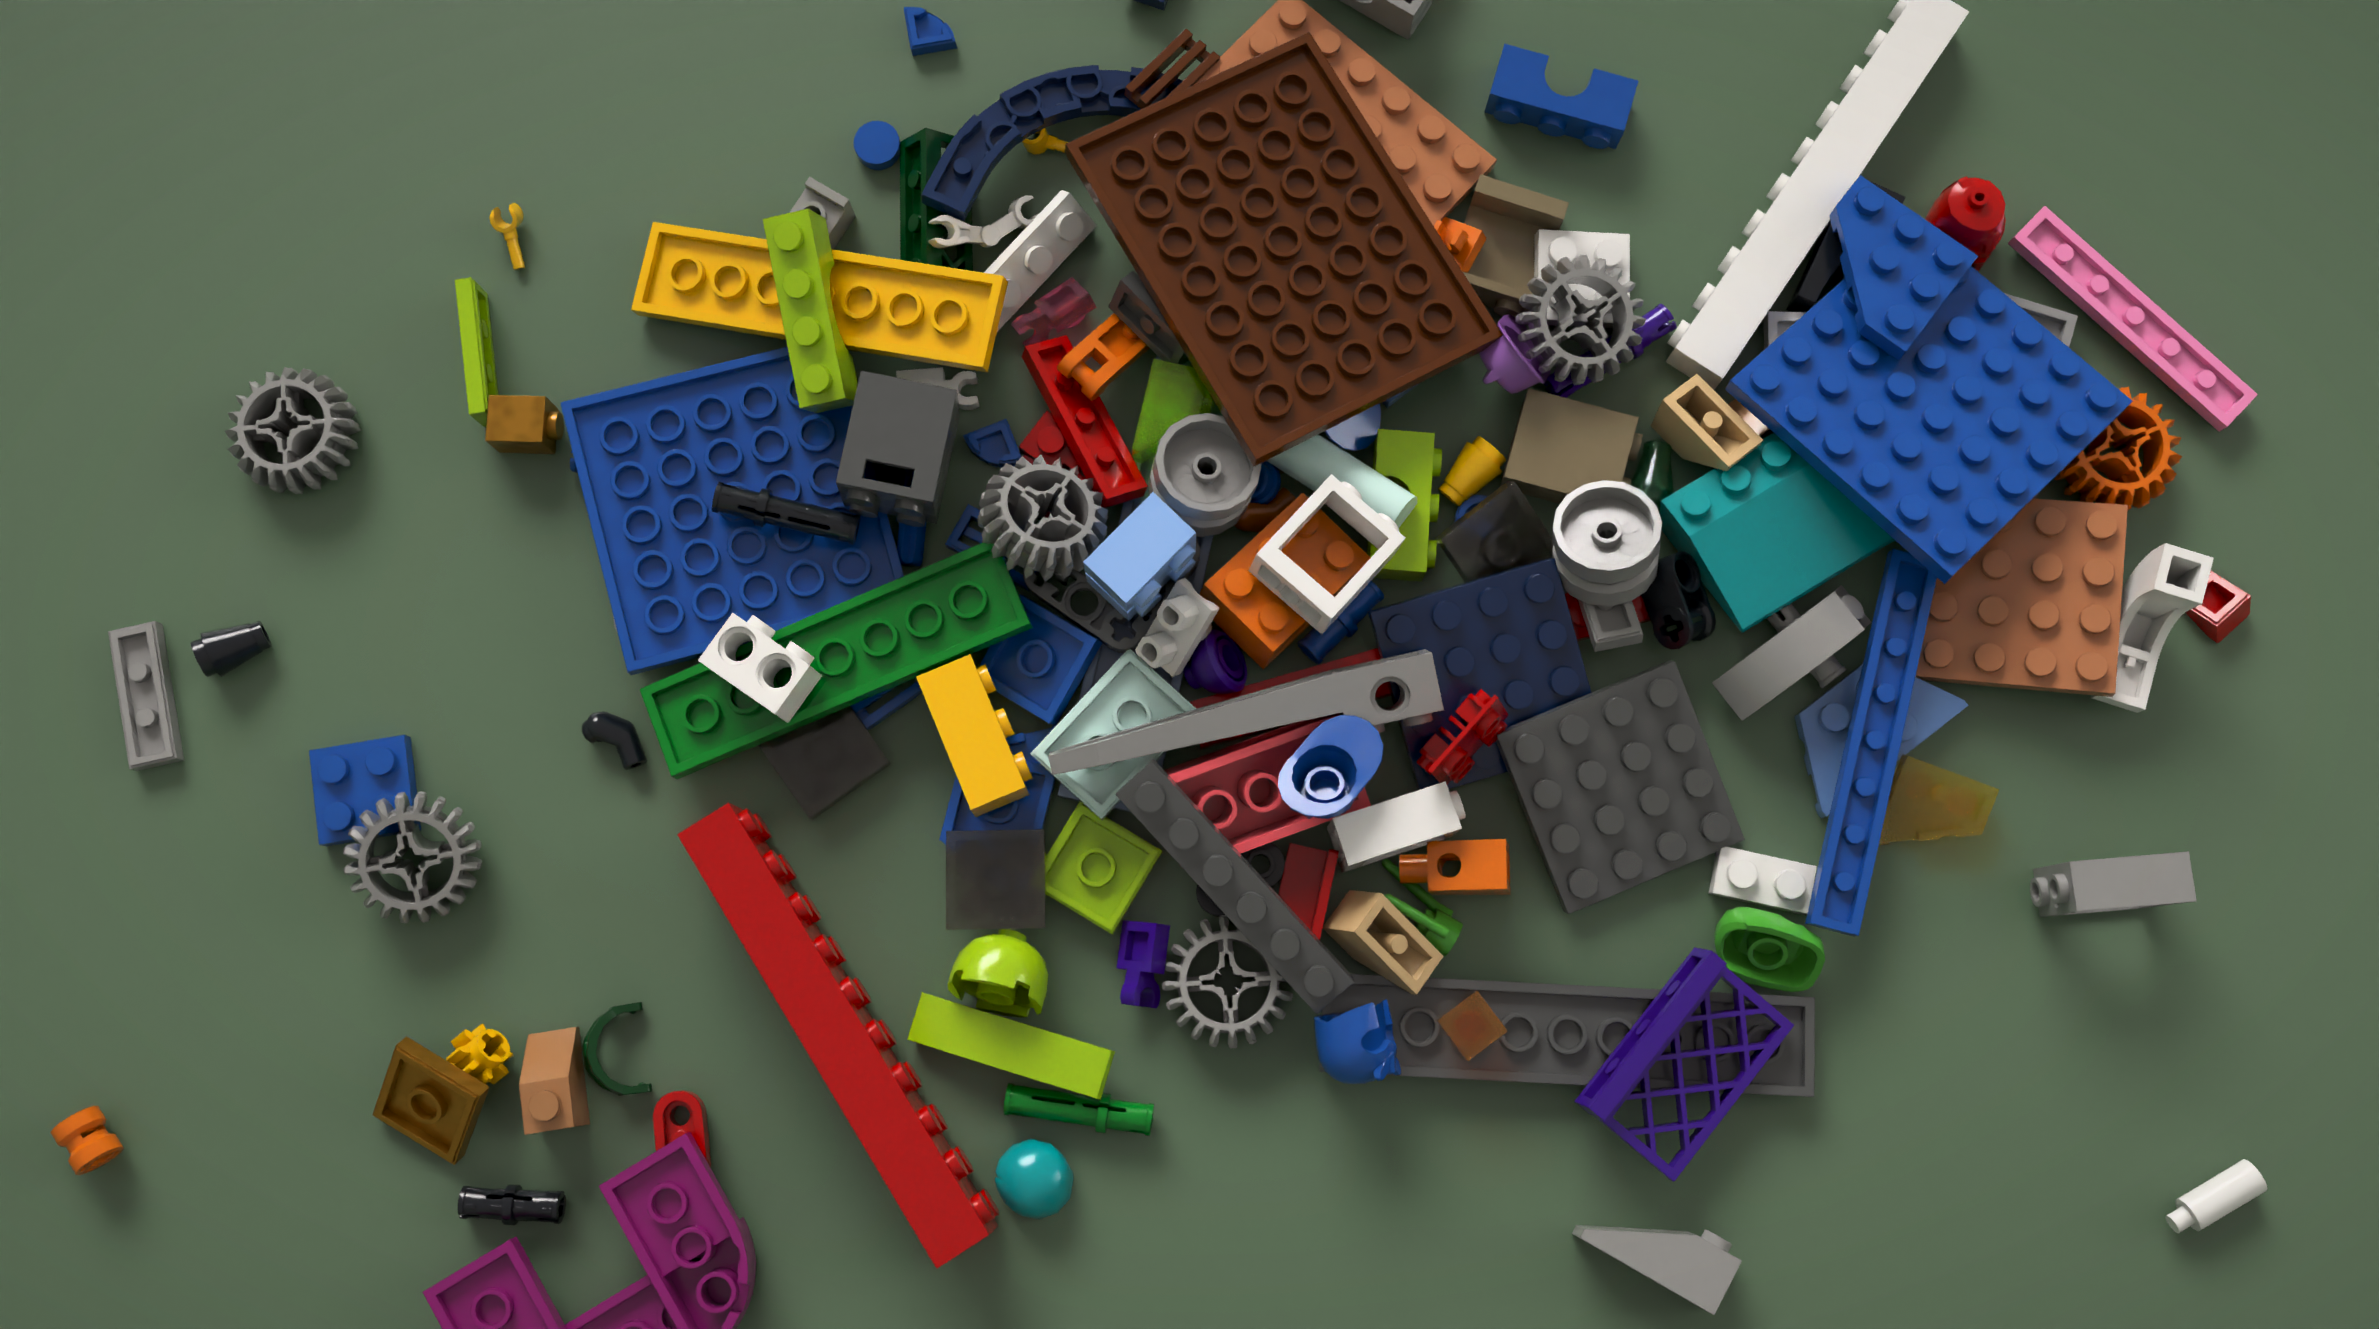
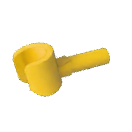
M1046 128L1036 132L1040 134L1036 139H1025L1022 141L1027 151L1034 155L1042 154L1047 149L1065 153V144L1068 143L1058 139V137L1049 135Z
M512 203L509 205L512 224L506 223L502 219L499 207L492 210L489 218L492 227L503 233L513 269L519 270L525 268L516 228L522 223L524 215L521 207L516 203Z

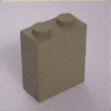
M1528 388L1520 409L1500 488L1560 504L1567 494L1584 484L1607 480L1625 482L1630 485L1631 479L1623 476L1627 461L1635 462L1641 446L1643 434L1635 432L1639 417Z

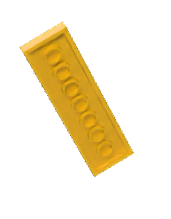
M658 222L652 223L631 307L633 312L639 316L786 340L766 239ZM832 249L834 266L830 272L831 301L837 326L847 350L988 373L1008 286V281L1004 276Z

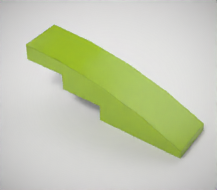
M923 992L907 1040L1100 1100L1115 1051Z

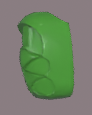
M1737 907L1727 910L1716 925L1714 942L1717 955L1727 963L1725 966L1746 983L1775 990L1801 992L1812 987L1821 973L1825 962V952L1821 938L1803 925L1795 924L1779 914L1751 907Z

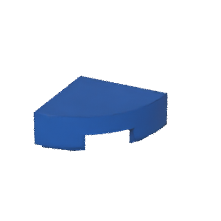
M904 7L912 56L957 49L953 32L946 22L944 23L940 18L928 13L923 8Z
M1007 419L963 435L972 453L989 465L1002 468L1007 463L1014 467L1016 461L1021 458Z

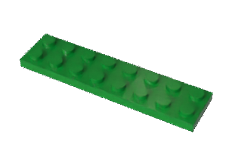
M980 543L776 630L772 640L784 648L792 641L814 657L810 666L822 675L789 723L779 718L702 663L641 688V695L671 777L678 780L912 680L916 676L1033 628L1011 573L1007 570L1004 556L993 558L992 548L994 544ZM752 641L738 647L735 655L736 661L745 660L750 656L753 650ZM791 667L783 668L776 673L773 681L774 688L783 687L790 681L792 676Z

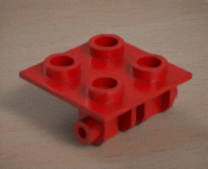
M1482 689L1475 696L1470 693L1455 710V713L1466 721L1468 725L1465 727L1460 721L1450 715L1448 720L1462 732L1457 737H1454L1441 726L1438 730L1452 743L1448 745L1437 734H1434L1424 747L1419 750L1422 755L1416 763L1430 775L1432 774L1439 783L1446 781V784H1448L1451 780L1454 783L1461 781L1473 767L1475 761L1471 757L1483 744L1488 747L1497 741L1496 735L1504 732L1507 728L1504 720L1509 715L1496 695L1491 698Z

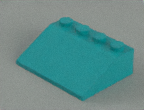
M1775 433L1764 438L1759 447L1728 471L1716 468L1661 500L1660 506L1663 533L1678 552L1685 551L1694 558L1700 570L1702 583L1741 633L1894 541L1888 533Z

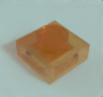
M1478 991L1471 993L1436 1020L1466 1061L1472 1059L1508 1031Z

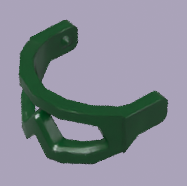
M642 1002L609 1008L607 1012L593 1022L583 1040L584 1068L588 1076L602 1089L616 1093L618 1096L652 1092L651 1083L645 1084L641 1082L637 1086H627L610 1079L602 1070L596 1056L598 1037L604 1025L615 1016L623 1013L635 1014L637 1011H642Z

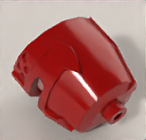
M1966 176L1942 191L1932 205L1925 220L1978 255L1971 266L1979 272L2003 236L2006 223V204L2002 192L1991 181L1976 177L1968 178Z

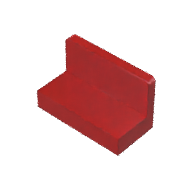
M1289 843L1278 895L1320 940L1339 850L1329 848L1328 851Z

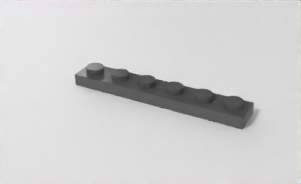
M1154 759L1117 791L1115 795L1316 1014L1320 1013L1354 983V977Z

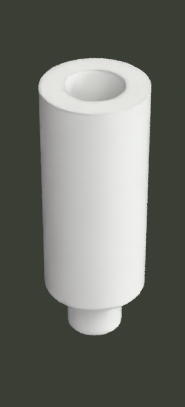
M2243 1159L2175 1200L2177 1209L2165 1216L2166 1221L2176 1233H2180L2190 1226L2196 1231H2201L2266 1192L2267 1184L2258 1169L2251 1162Z

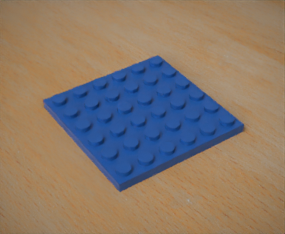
M1970 266L1899 361L1858 333L1854 317L1858 310L1853 290L1848 291L1846 281L1843 279L1737 373L1725 388L1729 394L1944 584L2133 402L1972 266Z
M788 347L560 402L627 672L630 675L700 658L732 613L746 622L754 615L776 631L904 576L889 519L885 513L878 512V517L876 518L861 516L854 545H851L848 542L807 534L767 523L764 528L754 526V520L712 512V501L716 486L719 482H723L727 485L760 492L762 488L772 490L773 496L853 514L849 511L850 506L843 504L836 485L853 405L820 413L799 408ZM867 462L864 478L878 481L874 464Z

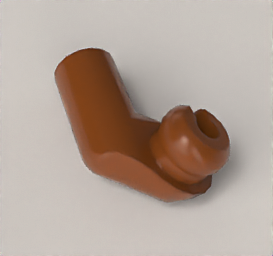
M1283 487L1268 504L1250 502L1247 510L1234 526L1245 532L1259 533L1296 498Z

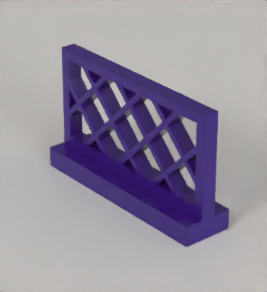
M1696 947L1693 948L1574 1101L1673 1182L1794 1027L1793 1023L1725 966L1727 963L1711 950ZM1721 978L1733 990L1734 1009L1711 1012L1709 992ZM1744 999L1754 1007L1745 1008ZM1700 1005L1701 1013L1693 1014ZM1763 1014L1775 1024L1764 1041L1748 1043L1746 1015ZM1735 1017L1738 1044L1715 1047L1712 1019ZM1702 1020L1704 1048L1681 1050L1679 1037L1681 1028L1686 1022ZM1670 1044L1671 1052H1664ZM1756 1050L1750 1058L1749 1051ZM1739 1052L1740 1072L1734 1080L1718 1082L1715 1054ZM1705 1056L1708 1083L1684 1086L1682 1058ZM1672 1059L1674 1087L1650 1090V1068L1656 1061ZM1640 1082L1641 1091H1633ZM1726 1089L1721 1096H1719V1090ZM1709 1091L1710 1111L1704 1119L1688 1121L1685 1094ZM1675 1095L1678 1122L1654 1125L1651 1097ZM1641 1099L1644 1126L1625 1128L1613 1118L1625 1100ZM1696 1128L1689 1137V1129ZM1679 1130L1680 1150L1668 1164L1657 1155L1655 1133ZM1645 1134L1646 1145L1634 1135Z

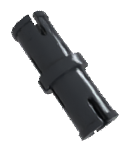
M511 1184L505 1189L463 1186L458 1199V1215H460V1219L502 1220L504 1225H516L518 1221L560 1224L566 1208V1195H564V1191L522 1190L520 1185Z

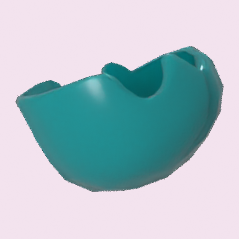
M1028 1139L1013 1144L999 1159L995 1170L996 1178L994 1179L996 1188L1003 1202L1015 1213L1040 1220L1058 1213L1070 1199L1074 1180L1073 1171L1063 1154L1051 1143Z

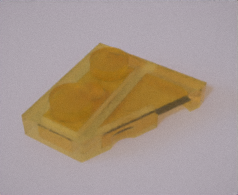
M1902 754L1893 777L1879 845L1907 840H1936L1946 836L1965 837L1982 835L2000 789Z

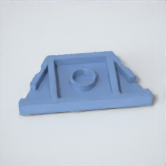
M1863 664L1794 716L1799 739L1805 745V765L1808 775H1812L1818 801L1815 804V808L1820 818L1827 817L1830 814ZM1915 677L1897 761L1969 706L1965 700Z

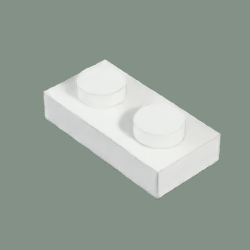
M1723 847L1715 855L1708 894L1805 915L1809 909L1817 866L1736 848Z

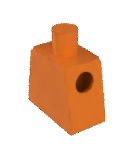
M1506 839L1427 842V854H1400V883H1428V892L1432 895H1511L1509 845ZM1446 861H1461V869L1456 876H1443L1442 867Z

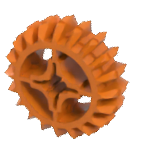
M2128 386L2121 387L2119 390L2133 402L2089 444L2086 455L2082 451L2053 479L2062 480L2065 478L2069 485L2065 488L2064 495H2072L2078 491L2081 493L2080 502L2095 501L2096 503L2128 505V510L2132 506L2139 509L2149 504L2151 498L2155 499L2162 495L2166 489L2164 484L2173 481L2177 475L2171 467L2178 464L2182 456L2170 449L2179 444L2181 437L2169 435L2167 431L2173 426L2175 420L2166 419L2162 421L2158 414L2161 413L2163 404H2156L2149 408L2146 405L2147 393H2139L2132 399ZM2120 422L2128 426L2130 429H2127L2126 427L2122 426ZM2123 444L2127 445L2125 448L2121 449L2118 452H2109L2105 455H2100V453L2106 450L2107 448H2116ZM2140 446H2142L2144 454L2142 471L2139 469L2142 466L2138 456ZM2095 470H2099L2105 473V475L2109 479H2106L2105 477L2101 476Z

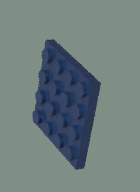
M1548 558L1367 611L1381 659L1423 649L1431 651L1433 655L1444 710L1433 712V721L1424 724L1404 726L1403 719L1398 720L1417 790L1439 784L1432 774L1430 775L1416 763L1422 755L1419 750L1424 747L1434 734H1437L1448 745L1452 743L1438 730L1441 726L1454 737H1457L1462 732L1448 718L1452 715L1465 727L1468 725L1466 721L1455 713V710L1470 693L1475 696L1482 689L1491 698L1496 695L1509 715L1504 720L1507 728L1592 693L1561 578L1557 571L1555 558ZM1389 681L1387 683L1394 705L1400 697V689L1397 683ZM1496 742L1489 747L1483 744L1471 757L1475 763L1467 775L1458 783H1454L1451 780L1447 787L1451 789L1508 772Z

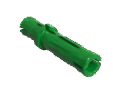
M1008 1083L1003 1112L1007 1116L1016 1115L1053 1122L1095 1127V1132L1106 1133L1107 1129L1150 1136L1154 1104L1111 1099V1094L1103 1093L1100 1100L1081 1094Z

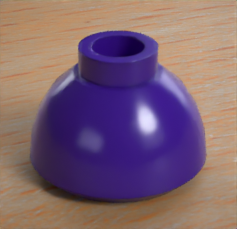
M1213 629L1203 641L1199 642L1190 661L1187 662L1184 668V675L1188 684L1194 689L1203 687L1212 693L1232 694L1244 688L1247 679V666L1239 646L1225 632Z

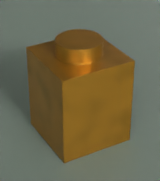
M489 395L485 437L487 443L499 453H556V440L562 439L564 420L562 413L546 396Z

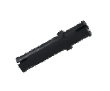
M723 482L717 484L712 501V512L754 520V526L764 528L767 523L807 534L848 542L851 545H854L861 520V515L849 514L814 504L773 496L772 490L762 488L760 492L727 485Z

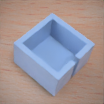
M1152 492L1083 561L1087 582L1128 621L1136 613L1144 617L1162 598V595L1159 593L1160 589L1170 579L1175 582L1182 579L1195 565L1196 561L1193 559V556L1196 553V532Z

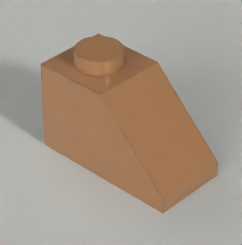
M579 1027L528 1035L519 1081L524 1135L590 1125Z

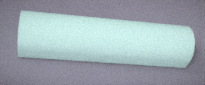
M1319 434L1266 460L1314 492L1332 474L1340 482H1347L1355 487L1361 494L1363 502L1376 513H1382L1390 517L1398 528L1418 503L1417 496Z

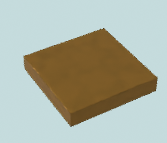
M406 1036L395 1046L372 1115L455 1165L466 1153L490 1087Z

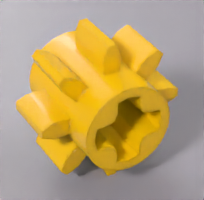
M480 1024L472 1032L465 1029L451 1041L456 1050L446 1057V1061L484 1084L488 1082L496 1084L509 1073L507 1067L503 1064L513 1057V1053L510 1052L507 1039L499 1031L486 1029L484 1024Z

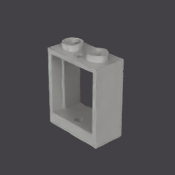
M2189 851L2065 862L2033 869L2034 878L2030 882L2031 899L2033 904L2039 908L2040 917L2152 908L2197 902Z

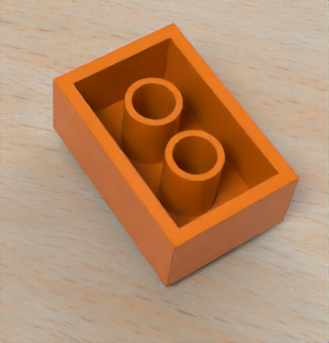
M1301 493L1205 582L1199 594L1220 608L1213 621L1263 670L1310 624L1248 570L1260 549L1307 501L1308 497L1304 493ZM1321 509L1281 550L1334 597L1371 558Z

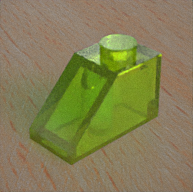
M1153 359L1132 446V457L1135 462L1144 463L1155 456L1159 440L1172 424L1188 415L1212 413L1214 400L1194 367Z

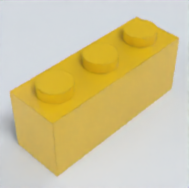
M971 654L916 676L969 808L974 816H981L1028 796L1029 792L1025 782L1033 779L1023 753L1019 752L1013 755L1006 738L1014 735V731L1004 708L995 711L988 694L995 692L996 688L986 664L976 667Z

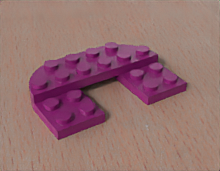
M688 1132L599 1185L602 1194L647 1273L646 1276L567 1324H564L516 1236L422 1293L442 1329H736L749 1307L755 1285L756 1254L753 1239L744 1217L738 1218L691 1132Z

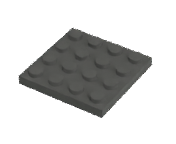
M1668 660L1510 726L1504 732L1496 735V744L1562 909L1567 914H1571L1715 853L1723 847H1729L1745 840L1675 661Z

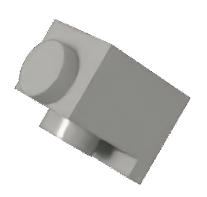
M809 177L805 183V190L789 213L810 209L826 219L831 249L834 250L856 217L849 199Z

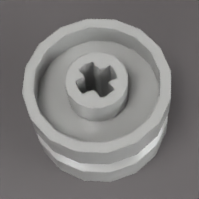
M1211 413L1188 415L1172 424L1159 440L1147 484L1149 495L1154 492L1196 532L1197 537L1217 535L1236 525L1247 510L1251 496L1258 484L1261 463L1256 466L1252 465L1223 416Z
M1602 480L1584 484L1565 496L1555 510L1552 528V558L1556 560L1562 586L1569 595L1587 604L1610 607L1631 602L1645 593L1657 576L1662 520L1657 505L1644 491L1625 482Z

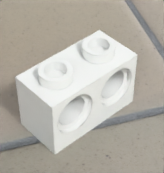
M732 613L698 661L789 723L822 677L820 673L810 666L814 657L792 641L789 642L786 648L772 640L776 631L754 615L746 622ZM752 641L753 650L750 656L745 660L736 661L735 655L738 647L744 642ZM791 667L792 676L790 681L783 687L774 688L773 681L776 673L783 668Z

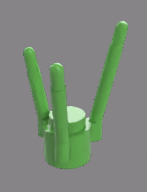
M1389 859L1382 860V866L1400 882L1399 868ZM1417 883L1402 885L1429 908H1426L1423 912L1391 894H1385L1384 896L1402 914L1416 921L1415 927L1443 957L1450 952L1463 927L1462 922L1451 917L1453 910L1439 903Z

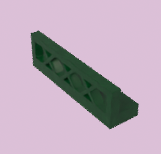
M924 128L900 142V260L973 271L972 244L956 245L957 258L951 261L943 248H935L928 242L933 238H942L945 233H948L944 225H934L928 222L940 215L948 214L923 204L921 194L941 158V147L946 149L954 136ZM972 208L968 213L965 221H963L971 226Z

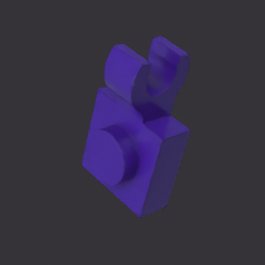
M1122 921L1116 969L1126 970L1125 981L1120 993L1121 1004L1157 1009L1160 1002V988L1154 979V973L1164 974L1170 925Z

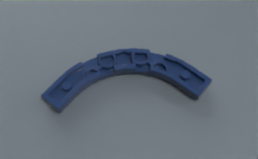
M1099 65L1071 67L1045 73L1000 94V99L986 108L978 116L974 114L953 137L921 194L922 203L965 221L992 170L1009 151L1030 135L1048 126L1074 118L1096 115L1125 117L1140 110L1137 105L1124 96L1125 87L1143 68L1131 67V72L1099 70ZM1161 73L1140 94L1143 95L1164 74ZM1177 79L1152 104L1166 98L1183 80Z

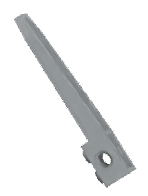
M1423 649L1332 669L1062 748L1050 752L1048 758L1052 775L1337 713H1340V715L1357 716L1367 720L1381 733L1385 731L1384 723L1403 719L1404 726H1414L1433 721L1432 713L1443 711L1444 707L1432 652ZM1385 682L1397 683L1400 689L1398 701L1391 707L1378 706L1375 700L1377 688Z

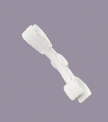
M1026 195L1014 200L1009 206L1008 214L991 225L984 227L971 226L952 216L940 215L928 223L944 225L948 231V237L946 240L933 238L928 242L933 247L939 249L965 243L980 244L985 248L994 246L1002 237L1016 228L1025 229L1037 217L1038 214L1028 220L1021 213L1022 204L1033 199V196Z

